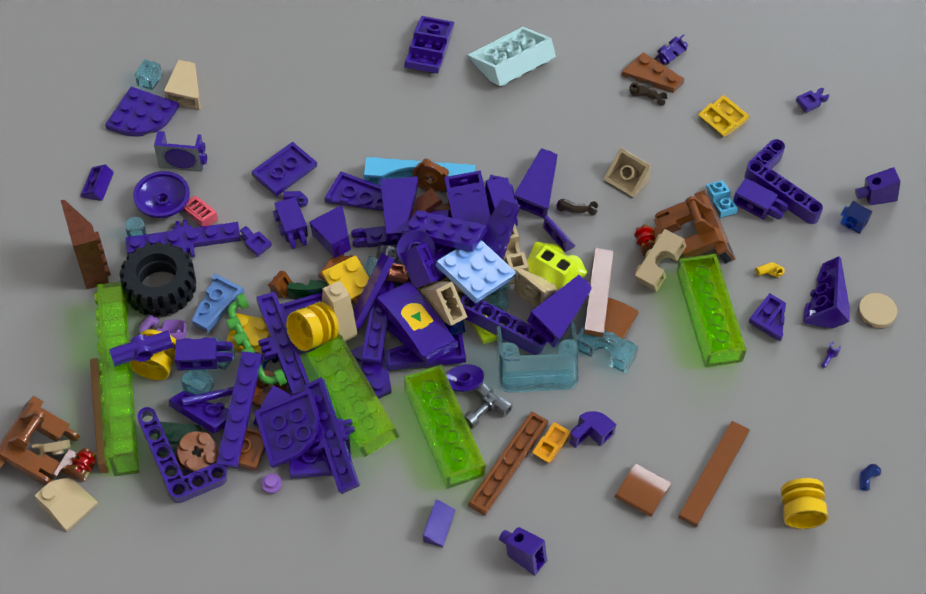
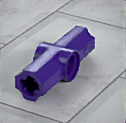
M167 330L148 337L146 335H137L130 340V343L111 348L109 351L114 366H118L133 360L139 362L147 361L152 358L153 354L173 348V344Z

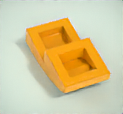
M553 422L546 435L542 436L532 454L550 464L570 437L571 431Z

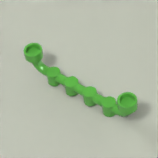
M244 293L236 296L237 300L228 307L229 319L226 322L230 331L235 330L237 333L233 336L237 345H242L244 350H241V353L242 351L255 353L235 313L238 307H241L242 310L249 307ZM262 366L260 367L258 378L262 383L267 385L278 383L279 386L287 383L282 369L274 371L275 376L268 377L265 375Z

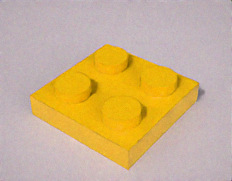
M356 255L322 271V276L328 286L341 281L350 294L351 301L361 296L369 280Z
M236 313L255 353L262 354L263 357L264 353L261 352L258 341L270 337L263 318ZM229 331L226 341L233 344L232 351L241 352V350H244L243 346H238L233 335L237 334L236 331Z

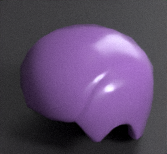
M166 320L163 322L161 329L159 326L157 327L158 331L164 332L168 330L169 334L176 340L184 339L187 334L186 322L183 320Z

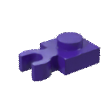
M819 88L816 93L810 90L797 96L796 102L807 113L820 107L821 103L828 101L830 95H821L824 88Z

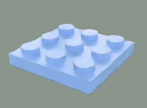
M482 240L473 252L456 249L439 259L436 263V267L474 303L479 302L513 280L516 276V272Z

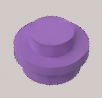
M273 473L265 475L261 481L262 489L269 494L278 492L282 487L281 478Z

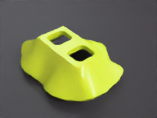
M535 242L527 259L528 272L545 278L548 282L555 284L558 290L576 276L580 275L584 278L587 274L582 260L575 255H566L557 244ZM545 251L554 254L550 261L541 258ZM561 260L570 264L565 271L557 267Z

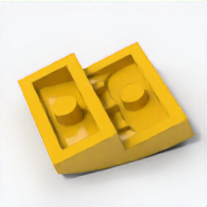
M724 94L714 104L710 103L698 114L700 118L723 137L738 129L749 119V115Z

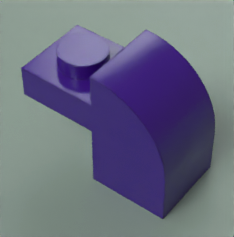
M596 411L585 412L579 416L578 425L570 432V444L576 448L590 436L602 446L615 434L617 424L603 413Z

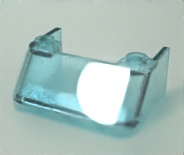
M571 322L569 338L560 342L558 346L559 354L519 355L517 345L510 342L502 343L501 326H497L495 344L499 385L503 391L511 393L569 390L576 387L578 383V343L575 322Z

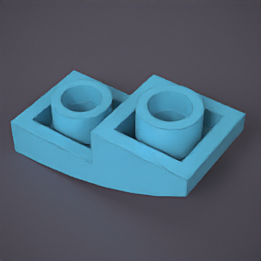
M723 180L706 184L707 192L720 218L737 214L738 208L731 199L730 190Z

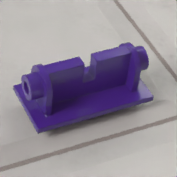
M683 34L679 38L675 36L668 42L670 44L668 47L662 46L657 51L658 55L654 59L659 57L661 64L668 65L676 58L675 54L678 57L687 50L688 44L682 40L685 35Z

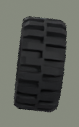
M155 242L152 245L150 243L144 244L145 247L136 248L133 254L130 253L126 257L127 261L125 260L122 263L120 282L125 299L134 310H139V313L143 315L148 313L154 317L157 315L163 317L171 312L174 314L178 312L179 308L183 309L187 305V301L190 302L192 300L193 294L196 291L197 282L193 262L187 252L182 251V248L176 245L173 247L171 243L162 244L161 242ZM155 272H169L175 275L168 284L160 287H149L142 284L146 277Z

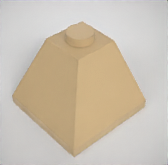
M520 268L516 270L514 292L534 308L558 291L556 285L548 282L545 278Z
M71 477L50 481L34 495L39 507L66 532L99 504Z

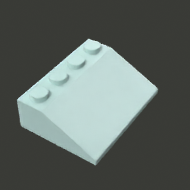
M521 27L468 54V58L488 80L499 86L506 85L512 79L519 78L522 74L533 71L537 66L546 64L556 57L552 38L525 27Z

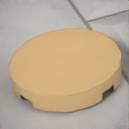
M881 293L866 295L860 301L858 313L862 321L872 325L871 327L874 328L890 326L898 313L894 301Z

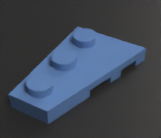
M215 273L212 277L211 286L207 288L206 296L200 302L192 319L193 325L206 332H209L227 313L230 304L237 300L236 296L245 293L242 287Z

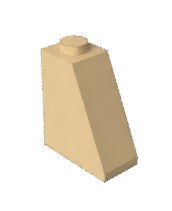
M178 60L164 89L165 98L178 102L180 106L200 110L201 104L196 65L189 61Z
M341 281L324 287L322 302L328 304L336 314L339 324V332L336 338L341 344L357 336L351 297Z
M452 281L432 282L417 290L434 309L440 319L448 325L452 326L467 318Z

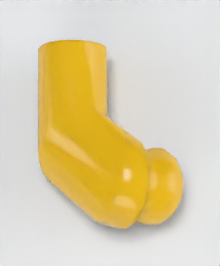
M770 262L756 267L755 272L757 276L769 274L774 277H781L784 275L785 269L776 263Z

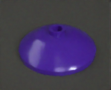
M158 171L145 176L137 183L133 192V198L138 210L146 216L167 218L184 209L190 198V190L187 182L180 175L169 171Z

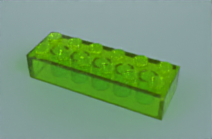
M717 254L680 258L676 272L704 366L712 367L743 362L747 349Z
M341 335L306 354L319 378L322 377L325 380L329 395L344 421L347 419L352 420L353 424L351 426H354L355 432L351 433L364 457L400 437Z
M442 364L404 376L405 392L446 489L484 477L486 464Z

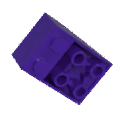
M481 170L444 177L452 218L486 225L490 218V212Z

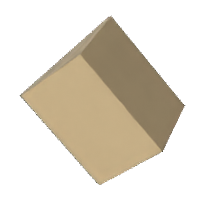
M620 148L603 180L628 195L635 197L649 181L652 165Z

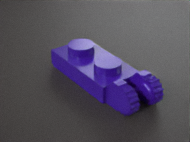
M385 226L365 229L358 228L351 231V236L357 238L352 242L353 247L370 248L387 245Z

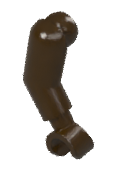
M632 83L629 87L632 95L648 96L652 99H657L658 104L661 106L666 103L665 100H661L667 99V93L665 92L659 94L656 90L648 86L638 85L637 83Z
M562 198L556 205L559 211L565 210L570 213L588 212L594 216L598 212L596 210L598 203L595 201L585 205L576 204Z

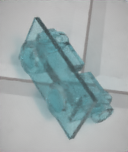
M509 282L490 294L491 297H489V304L507 312V307H509V299L507 297V293L510 290Z

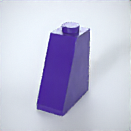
M341 205L309 222L312 235L334 258L351 250L346 218Z

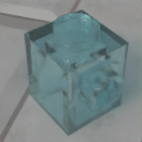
M145 59L135 73L137 86L152 91L162 77L160 64Z

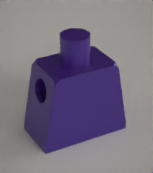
M895 167L867 176L864 187L855 189L857 199L867 198L870 205L898 201L901 181Z
M517 527L513 533L504 530L500 534L499 541L506 544L508 557L534 576L548 561L545 540L520 527Z

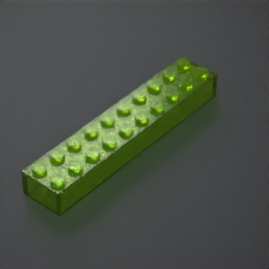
M121 282L98 284L94 298L98 309H95L96 320L99 322V325L96 326L97 336L100 338V342H97L98 353L101 354L98 364L99 370L102 371L99 381L101 389L103 388V394L100 397L101 404L104 406V411L102 412V421L105 424L103 439L106 442L104 456L105 460H107L108 469H112L114 476L139 473L132 369L129 362L114 366L109 351L111 348L130 343L127 302Z

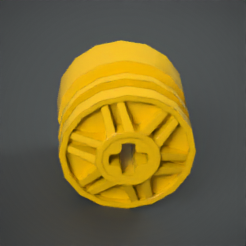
M317 302L296 310L288 315L286 321L289 338L294 346L301 351H308L336 339L339 332L336 314L325 302Z
M144 330L141 332L140 335H146L148 337L151 335L161 333L162 331ZM170 335L173 348L155 353L152 358L144 362L130 361V368L147 379H167L175 360L176 339Z
M799 478L788 481L781 486V499L784 505L783 516L787 526L797 529H808L821 526L828 521L829 516L827 504L824 502L826 495L823 482L813 478Z

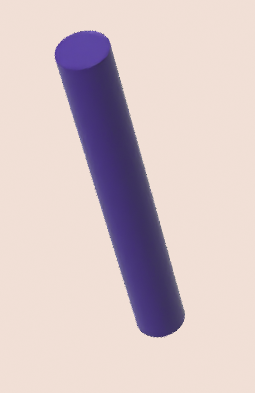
M234 387L180 398L181 406L231 396Z

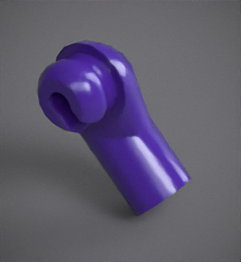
M283 191L284 200L296 197L300 207L308 204V198L301 191Z

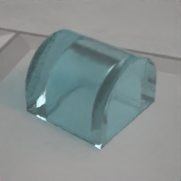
M131 217L126 221L125 227L128 237L147 234L142 218Z

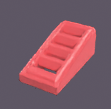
M196 195L189 199L183 209L200 227L210 226L218 221L216 211Z

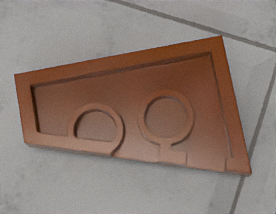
M644 52L627 66L621 75L626 78L628 76L636 78V81L641 83L643 81L652 83L653 87L672 93L684 83L683 77Z

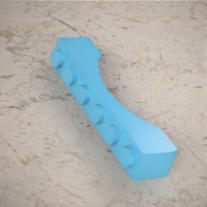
M366 157L364 180L380 186V179L413 177V170L422 161ZM434 162L441 167L447 168L449 170L448 176L475 171V165Z

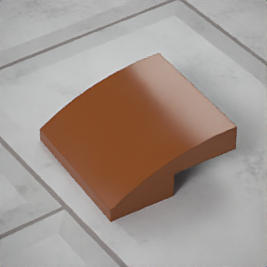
M608 297L604 327L605 338L623 341L639 314L638 310Z
M635 464L615 497L652 517L662 498L669 490L671 482Z

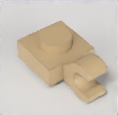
M69 439L46 444L37 443L31 447L39 448V456L42 457L50 451L52 455L62 454L64 449L71 448Z

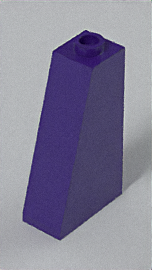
M543 148L540 149L514 193V200L517 199L520 209L542 218L546 215L548 216L558 154Z
M417 177L380 179L387 245L398 244L402 237V229L411 219L418 191Z
M580 275L576 276L532 310L527 322L555 348L587 299L592 287Z

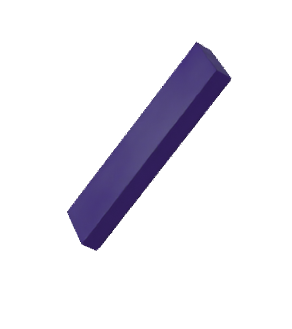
M381 253L353 310L356 327L359 329L362 327L394 262V258L384 253Z

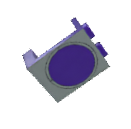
M157 131L154 148L159 168L202 172L203 166L207 164V154H205V142H202L201 135H197L195 146L167 144L165 132Z

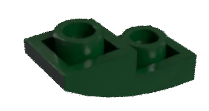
M311 279L308 286L302 283L289 282L287 287L288 299L296 300L321 293L328 284L322 280Z

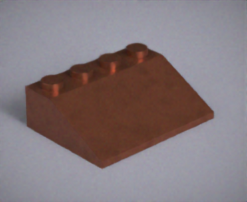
M61 200L86 289L109 284L107 276L111 274L99 232H94L92 224L66 200Z

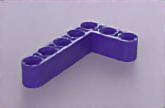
M779 139L771 140L748 162L744 178L754 181L758 185L778 194L777 198L787 203L790 212L806 223L816 224L820 219L823 205L772 170L781 161L785 144Z
M467 295L462 297L461 303L467 315L466 320L531 354L538 355L543 351L547 341L530 324L484 300L474 303Z
M151 407L140 409L138 412L140 428L172 501L182 503L226 483L227 471L225 466L220 463L212 464L183 476L155 410ZM145 416L153 417L150 422L142 420ZM155 433L161 435L157 440L150 439L151 435ZM165 451L168 453V456L165 458L158 457L160 452ZM168 470H175L176 474L169 477L165 474ZM219 471L223 473V476L216 479L212 474ZM199 479L204 483L202 486L196 487L193 485V482ZM176 488L184 489L181 495L173 493Z

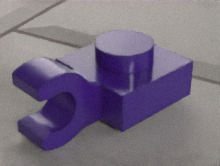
M247 226L240 230L242 233L240 237L245 241V246L257 257L272 246L271 242L261 232L258 231L254 234Z

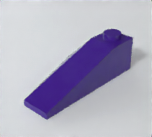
M838 256L822 264L816 279L818 282L816 289L811 291V301L806 303L804 308V322L806 324L833 329L850 322V306L842 260Z

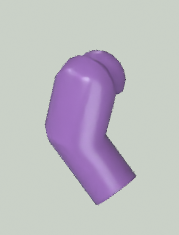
M153 315L147 316L138 327V335L150 327L155 328L159 323L158 318Z

